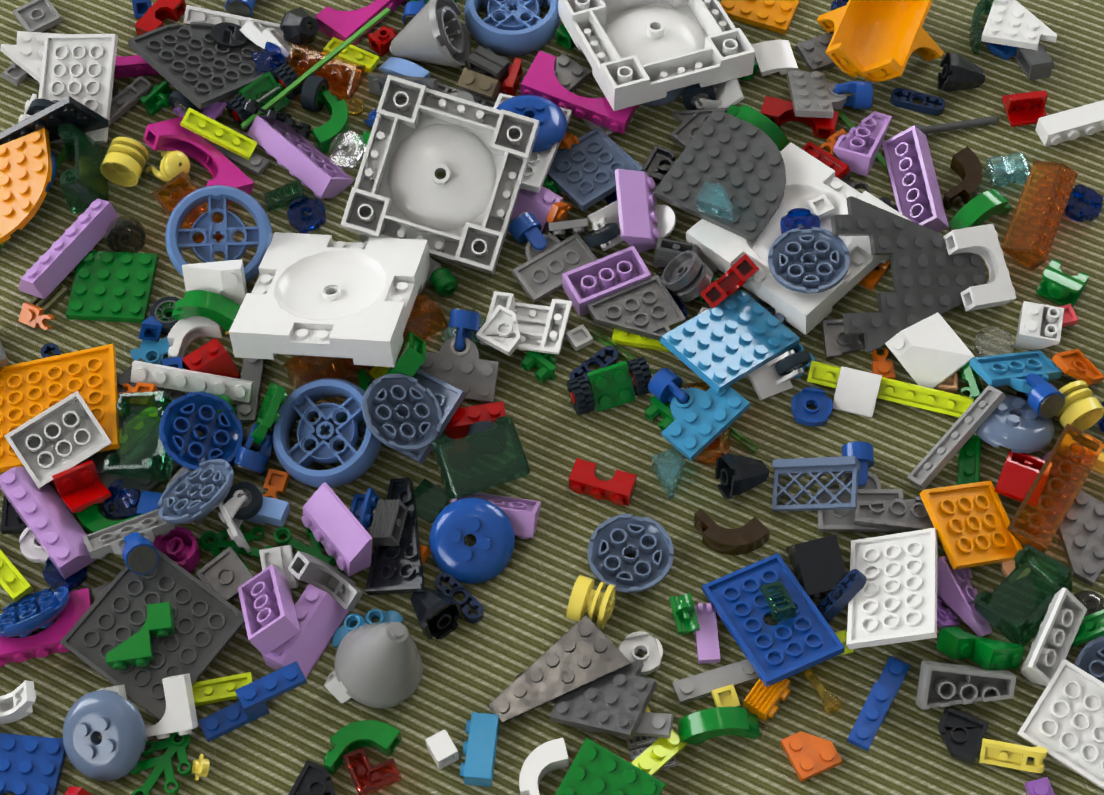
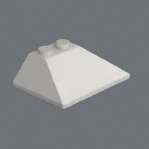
M494 291L487 319L498 305L516 313L521 336V343L516 349L560 354L572 301L552 299L551 306L515 302L514 294ZM480 341V344H482V345H488V344H486V343Z

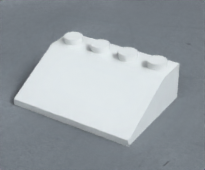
M78 391L4 435L39 489L53 481V475L80 464L112 444Z

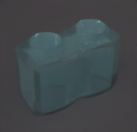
M1024 153L996 156L986 161L985 169L991 186L1003 187L1009 183L1021 184L1029 180L1031 170Z

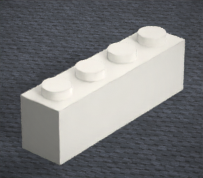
M1104 100L1041 117L1038 119L1035 131L1045 147L1104 131Z

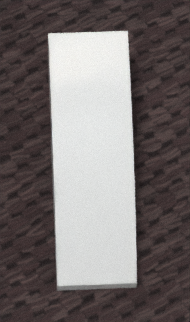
M256 19L248 20L240 29L248 39L269 52L284 57H295L297 55L293 48L273 27L264 29Z

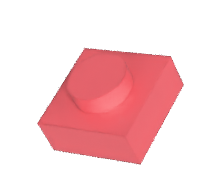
M1071 304L1059 306L1064 308L1062 328L1077 324L1078 318Z

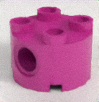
M175 527L168 534L158 535L155 539L154 546L190 574L200 561L201 554L197 541L190 530L184 527Z

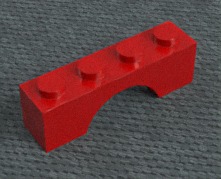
M765 96L760 112L772 120L778 127L789 121L802 122L811 128L814 137L826 140L835 134L839 118L838 111H834L833 118L795 117L792 101Z

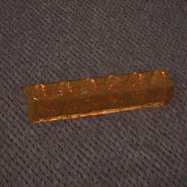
M1033 162L1001 249L1003 252L1031 271L1046 262L1078 173L1063 163Z
M1066 424L1007 528L1024 547L1042 557L1044 556L1103 451L1104 442Z

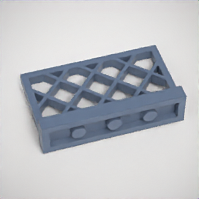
M856 456L773 459V469L775 471L772 510L774 512L857 509L858 472H860L861 463ZM845 473H852V480L847 485L839 480ZM824 474H830L833 479L824 486L819 479ZM803 475H810L813 479L805 487L798 482ZM780 476H790L792 478L784 488L780 485ZM817 482L822 489L813 496L808 489ZM838 482L843 488L834 496L828 489ZM797 483L802 489L792 497L787 491ZM846 491L851 494V503H841L838 499ZM806 492L812 499L807 504L800 505L797 500ZM827 492L832 499L827 504H821L818 499ZM784 493L791 498L786 505H778V500Z

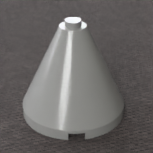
M429 0L391 41V54L402 59L456 68L466 65L467 58L471 55L470 37L466 24L461 25L457 16L462 13L453 0Z
M400 622L371 623L359 626L343 638L335 654L334 668L338 681L343 683L347 689L346 693L350 697L369 707L389 708L397 706L398 703L412 696L422 678L423 663L420 652L408 629Z

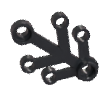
M250 98L244 104L243 109L254 114L262 111L275 120L283 121L285 124L295 127V131L301 135L309 137L310 133H313L311 125L302 121L300 124L297 123L296 120L291 118L292 115L284 111L279 115L278 112L274 111V107L269 110L259 107V102Z

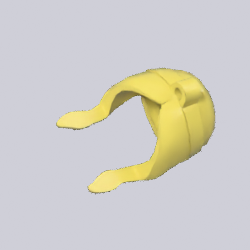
M178 150L161 152L163 159L160 163V171L154 166H147L145 169L146 173L152 171L157 178L167 183L180 181L188 183L190 181V176L188 175L191 167L190 160L187 155Z

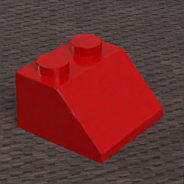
M217 338L182 358L186 370L237 379L241 378V374L230 355Z

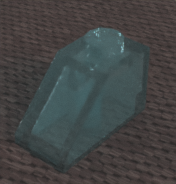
M705 181L696 198L697 210L734 222V208L725 188L718 183Z
M675 447L652 456V468L669 500L673 499L683 476L684 465H686L683 455L678 454Z

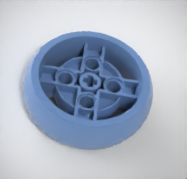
M466 0L464 18L468 31L479 45L485 49L489 48L499 55L521 56L541 49L555 36L556 30L561 23L558 15V0ZM544 4L548 9V13L541 19L540 7ZM485 5L487 6V17L482 20L478 13Z
M225 185L203 187L185 196L172 211L165 232L167 254L172 265L182 277V265L189 263L184 258L181 250L192 249L194 255L201 262L207 263L216 262L215 256L218 253L225 255L224 261L239 260L246 252L247 247H257L254 257L244 267L246 284L259 274L258 268L273 238L270 220L259 202L246 192ZM227 201L245 208L251 214L257 226L246 227L243 220L237 214L228 210ZM208 202V211L195 220L191 229H181L186 217L195 208ZM217 214L224 216L223 221L220 223L213 221L214 216ZM198 234L204 236V240L201 243L194 242V238ZM217 234H221L224 238L221 239L220 243L214 239V237H217ZM235 234H244V239L241 242H236L234 240Z
M319 379L302 385L286 398L284 405H281L278 413H280L276 425L273 424L272 441L278 461L291 477L315 488H319L325 482L330 488H336L355 481L372 466L380 452L382 442L370 432L367 425L358 451L354 449L359 434L357 424L364 419L362 400L365 391L362 388L341 379ZM330 397L347 398L341 405L335 403L314 404L319 400ZM300 416L301 419L297 428L298 443L291 448V432L296 420ZM314 416H319L317 421L311 422ZM348 416L345 422L340 423L342 417ZM329 430L330 434L326 436L325 432ZM315 443V448L308 451L309 446ZM345 444L341 451H337L339 445ZM315 461L323 464H332L339 461L342 463V465L328 470L307 469Z

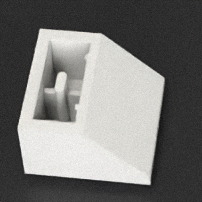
M1023 301L1019 314L1015 347L1035 351L1059 344L1064 308Z

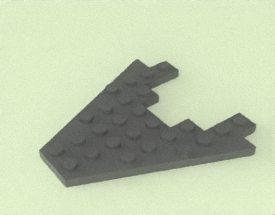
M849 196L846 198L848 214L832 215L830 217L833 236H869L872 255H890L894 292H880L877 294L879 312L845 313L843 315L845 335L864 334L866 353L883 346L888 340L907 327L937 312L941 315L962 304L963 301L960 293L967 288L987 283L984 260L980 255L970 252L948 255L943 239L945 235L870 203Z

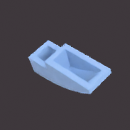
M390 57L378 67V70L384 74L430 78L428 70L398 57Z
M242 494V495L239 496V498H240V497H242L243 495H245L247 498H249V499L251 500V496H250V495ZM262 496L263 504L260 511L254 517L246 520L265 526V523L283 527L291 511L289 502Z

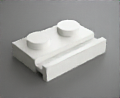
M291 545L259 550L262 571L273 564L288 579L290 589L298 587L297 578L287 570L293 559Z

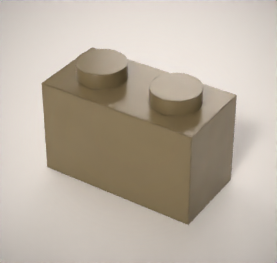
M467 68L463 69L457 84L460 90L496 102L502 87L499 80Z

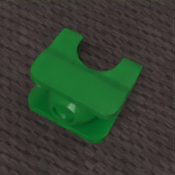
M1052 259L1042 274L1043 279L1036 292L1038 295L1061 306L1071 304L1073 308L1084 290L1090 275L1084 272H1080L1076 276L1066 275L1060 269L1062 262Z

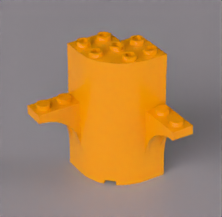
M848 0L847 5L822 14L817 19V22L827 33L834 32L825 53L848 75L854 78L860 76L866 78V81L882 82L901 76L912 53L920 55L927 62L940 58L944 51L922 27L933 0Z

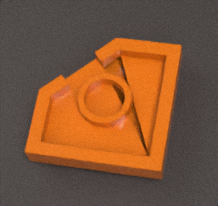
M1079 349L1056 353L1051 359L1066 375L1077 380H1083L1088 385L1101 383L1104 379V375Z
M802 731L780 741L801 782L842 764V759L832 741Z

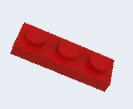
M810 141L801 148L835 170V176L840 180L850 171L847 164Z

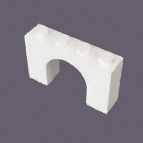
M993 223L952 230L943 236L948 255L966 252L978 254L988 267L989 278L986 284L971 286L960 293L966 312L1006 305L1016 299L1015 289L1012 285L1004 254L998 241V234Z
M190 673L162 679L166 710L164 716L157 724L145 725L146 741H148L150 736H156L157 739L168 738L170 733L178 732L179 736L191 734L192 729L198 727ZM125 684L99 689L117 692L118 695L127 700Z

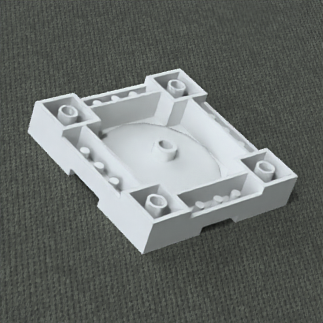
M558 0V15L578 50H582L592 67V75L613 111L665 98L667 91L699 83L702 88L753 74L755 50L742 30L735 28L718 0Z
M388 75L354 187H352L340 225L344 230L367 237L428 240L430 255L494 275L515 202L539 131V120L503 109L491 108L426 88V86ZM437 172H446L445 178L437 179Z
M790 143L780 151L786 171L784 197L775 215L755 243L704 219L698 221L686 232V242L697 245L696 255L701 259V262H704L713 271L717 272L720 270L724 274L746 254L760 271L742 286L773 307L776 315L780 313L785 317L784 321L804 335H807L832 312L833 305L881 262L885 264L890 259V255H872L869 236H838L849 250L850 265L847 274L839 284L827 291L805 294L785 288L773 277L768 265V254L773 242L783 233L799 227L800 230L818 227L832 232L830 217L832 215L848 214L846 198L849 196L858 198L907 220L910 219L867 191L860 193L835 176V170L798 146ZM825 194L833 205L834 212L816 220L807 207V201Z
M275 232L272 242L258 268L260 275L252 292L246 294L229 330L234 357L274 360L276 354L353 358L354 365L394 367L404 341L403 332L419 289H423L431 267L428 240L370 237L368 243L335 242L332 239V235Z

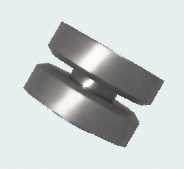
M687 250L675 256L668 263L663 271L661 281L681 301L688 302L700 296V293L708 287L713 277V271L704 262H701V259L693 251Z

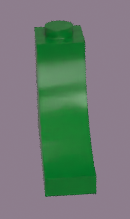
M409 331L405 336L395 366L389 367L385 375L404 374L413 377L426 359V342Z

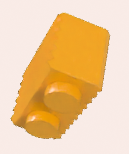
M759 678L744 699L742 708H746L748 712L757 715V718L764 722L769 717L773 718L779 709L777 706L781 700L785 701L791 693L789 689L790 680L784 679L765 687Z

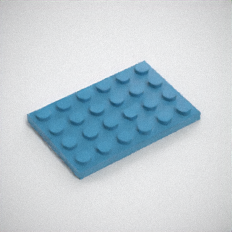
M741 290L725 299L715 308L707 309L662 335L659 342L719 393L796 346L800 338L744 290Z

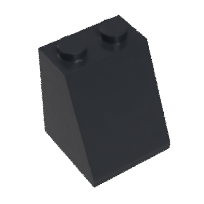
M836 535L786 547L796 578L810 596V599L822 597V592L829 590L831 592L846 576Z

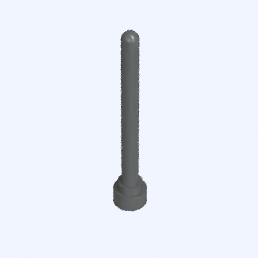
M991 116L926 127L920 124H915V126L926 135L995 124L999 122V117Z

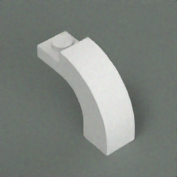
M201 316L180 319L167 336L170 345L168 357H184L188 346L194 340L201 337L223 338L225 330L213 320Z
M25 680L13 692L0 696V725L18 721L33 712L32 704L36 700L34 681Z
M563 738L543 743L529 754L520 772V795H540L538 787L540 781L547 773L569 767V758Z

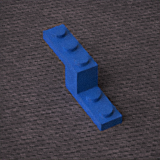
M892 656L889 657L878 681L874 683L847 742L863 750H869L909 671V664Z
M295 661L235 690L239 699L238 702L198 720L207 741L215 740L270 713L266 702L307 683L298 662Z

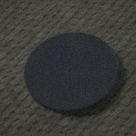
M228 22L218 23L211 29L212 40L220 46L238 48L247 42V37L240 31L242 27L237 24Z

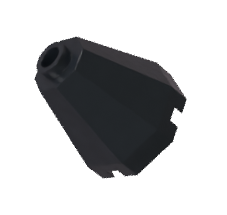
M303 7L285 12L280 24L284 40L297 47L314 42L320 29L315 14Z
M946 52L940 64V67H943L942 72H938L937 76L938 89L948 92L979 88L980 84L984 83L985 73H983L982 68L958 54Z
M724 454L716 460L715 477L721 481V484H717L725 499H732L767 481L769 476L768 466L762 460L735 454Z
M425 587V592L413 593L410 599L422 632L428 640H433L432 637L436 639L446 637L457 628L458 623L456 621L458 617L462 619L464 615L461 605L456 599L429 587Z

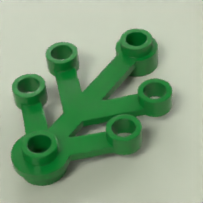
M242 523V524L240 525V527H241V532H242V534H244V533H245V528H244V525H243V523ZM255 527L251 532L244 534L247 543L252 540L261 541L264 539L265 533L261 527ZM226 529L218 533L209 530L200 537L202 549L211 551L214 558L221 553L219 548L227 549L229 546L233 548L242 562L240 554L260 558V549L250 547L251 552L247 553L243 547L239 549L234 540H224L230 537ZM261 532V535L255 536V533ZM214 540L213 543L207 544L208 541ZM266 546L263 549L272 548L274 546Z
M280 527L275 530L274 539L279 546L291 545L297 551L317 557L333 567L338 566L332 556L327 557L322 554L320 543L313 534L309 533L311 531L309 527L306 529L308 538H310L312 548L292 538L290 530L286 527Z
M178 732L170 733L168 739L154 743L149 740L146 741L145 747L151 746L148 751L142 752L145 756L152 755L154 751L167 750L162 756L137 762V769L130 772L132 775H137L143 770L154 769L143 786L134 790L132 795H139L141 793L150 795V791L163 772L166 779L164 785L166 793L168 795H176L179 792V785L175 780L171 760L177 753L179 759L177 770L181 776L191 774L192 767L188 762L186 749L191 741L189 734L179 736ZM182 737L180 742H175L176 738ZM183 766H188L186 771H181ZM170 785H176L174 790H168Z

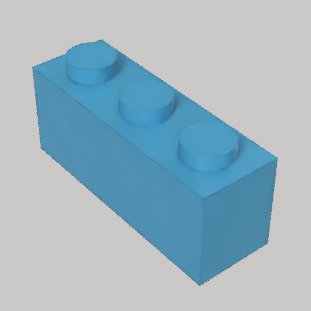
M472 712L471 720L466 722V734H469L468 741H464L463 755H466L465 763L461 762L460 776H463L465 785L492 787L500 725L499 715Z

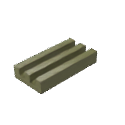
M59 284L45 300L35 296L29 303L38 307H42L46 303L43 307V315H46L69 293L68 288Z

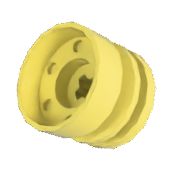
M116 137L112 140L107 150V154L100 166V171L107 180L118 186L133 187L137 185L141 177L142 170L149 158V152L145 146L132 138Z
M1077 380L1059 389L1065 397V404L1056 417L1060 418V424L1067 434L1081 433L1095 425L1103 417L1104 407L1097 398L1093 397V392L1088 388V384L1085 381Z
M579 575L569 599L567 619L579 622L587 614L593 623L597 619V627L599 629H604L614 609L616 586L609 584L605 592L606 583L601 582L597 590H595L594 579Z

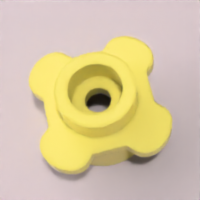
M200 754L198 760H194L192 763V773L195 774V780L197 781L199 777H207L210 762L209 759L204 758L203 754Z

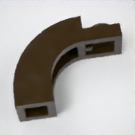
M968 146L952 157L950 168L960 176L962 182L944 194L943 206L946 210L953 206H958L961 202L966 205L978 193L982 179V165L976 154Z
M702 509L694 513V526L698 532L703 533L702 543L718 553L726 555L747 554L757 550L769 540L770 530L756 517L740 528L727 529L716 524Z

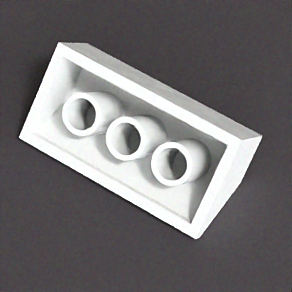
M1067 588L1060 589L1054 595L1044 620L1040 624L1037 636L1031 645L1029 654L1022 665L1020 673L1031 683L1044 686L1049 684L1062 661L1066 659L1087 611V608Z

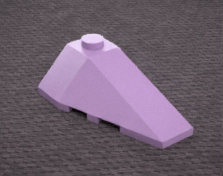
M874 111L864 118L860 125L856 128L852 127L848 134H843L838 138L833 151L840 161L849 166L850 172L858 175H868L888 130L892 116Z
M947 555L938 558V596L979 637L992 633L985 610L977 602L978 590L972 588L970 579L973 576L970 569L953 570Z

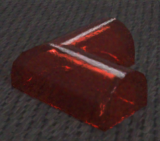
M364 747L343 755L358 795H368L402 781L393 758L371 766Z

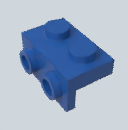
M368 488L366 494H354L350 512L366 531L372 525L373 510L376 508L378 500H380V497L373 488Z

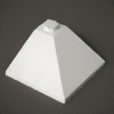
M242 259L182 265L186 291L204 290L214 292L231 299L241 306L247 294Z
M938 312L900 331L885 343L917 385L935 389L970 362L971 358H975Z

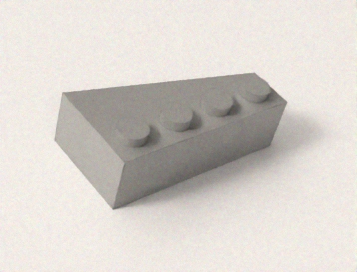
M922 660L915 704L921 710L931 707H948L955 704L964 705L979 701L988 702L1012 699L1014 697L1017 676L1009 670H987L983 667Z

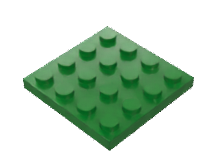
M90 251L77 265L66 311L67 319L142 323L147 318L159 261L158 254Z
M586 738L555 795H661L667 784L591 739Z

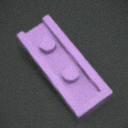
M698 603V606H694L700 631H695L698 664L720 663L716 611L711 603H706V605Z

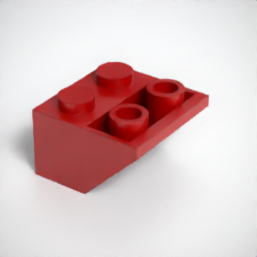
M1010 449L994 491L1035 507L1051 463L1026 453L1011 452Z

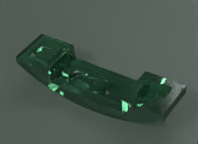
M980 0L973 14L969 40L971 49L976 55L980 48L984 30L978 28L982 13L989 15L993 0Z

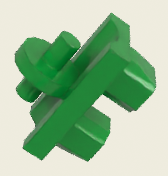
M163 81L160 85L156 84L152 87L151 93L146 96L143 95L139 99L149 116L156 114L162 107L168 108L170 106L168 98L172 91L169 83Z
M526 350V356L521 361V367L529 372L532 368L536 367L538 370L534 375L541 383H544L549 378L552 381L557 378L555 374V364L557 363L554 359L555 354Z
M653 396L650 399V406L645 410V417L649 421L653 422L658 416L662 419L658 423L661 431L665 430L674 421L670 408L671 403L669 401L662 403Z
M691 593L669 597L678 635H687L700 631Z

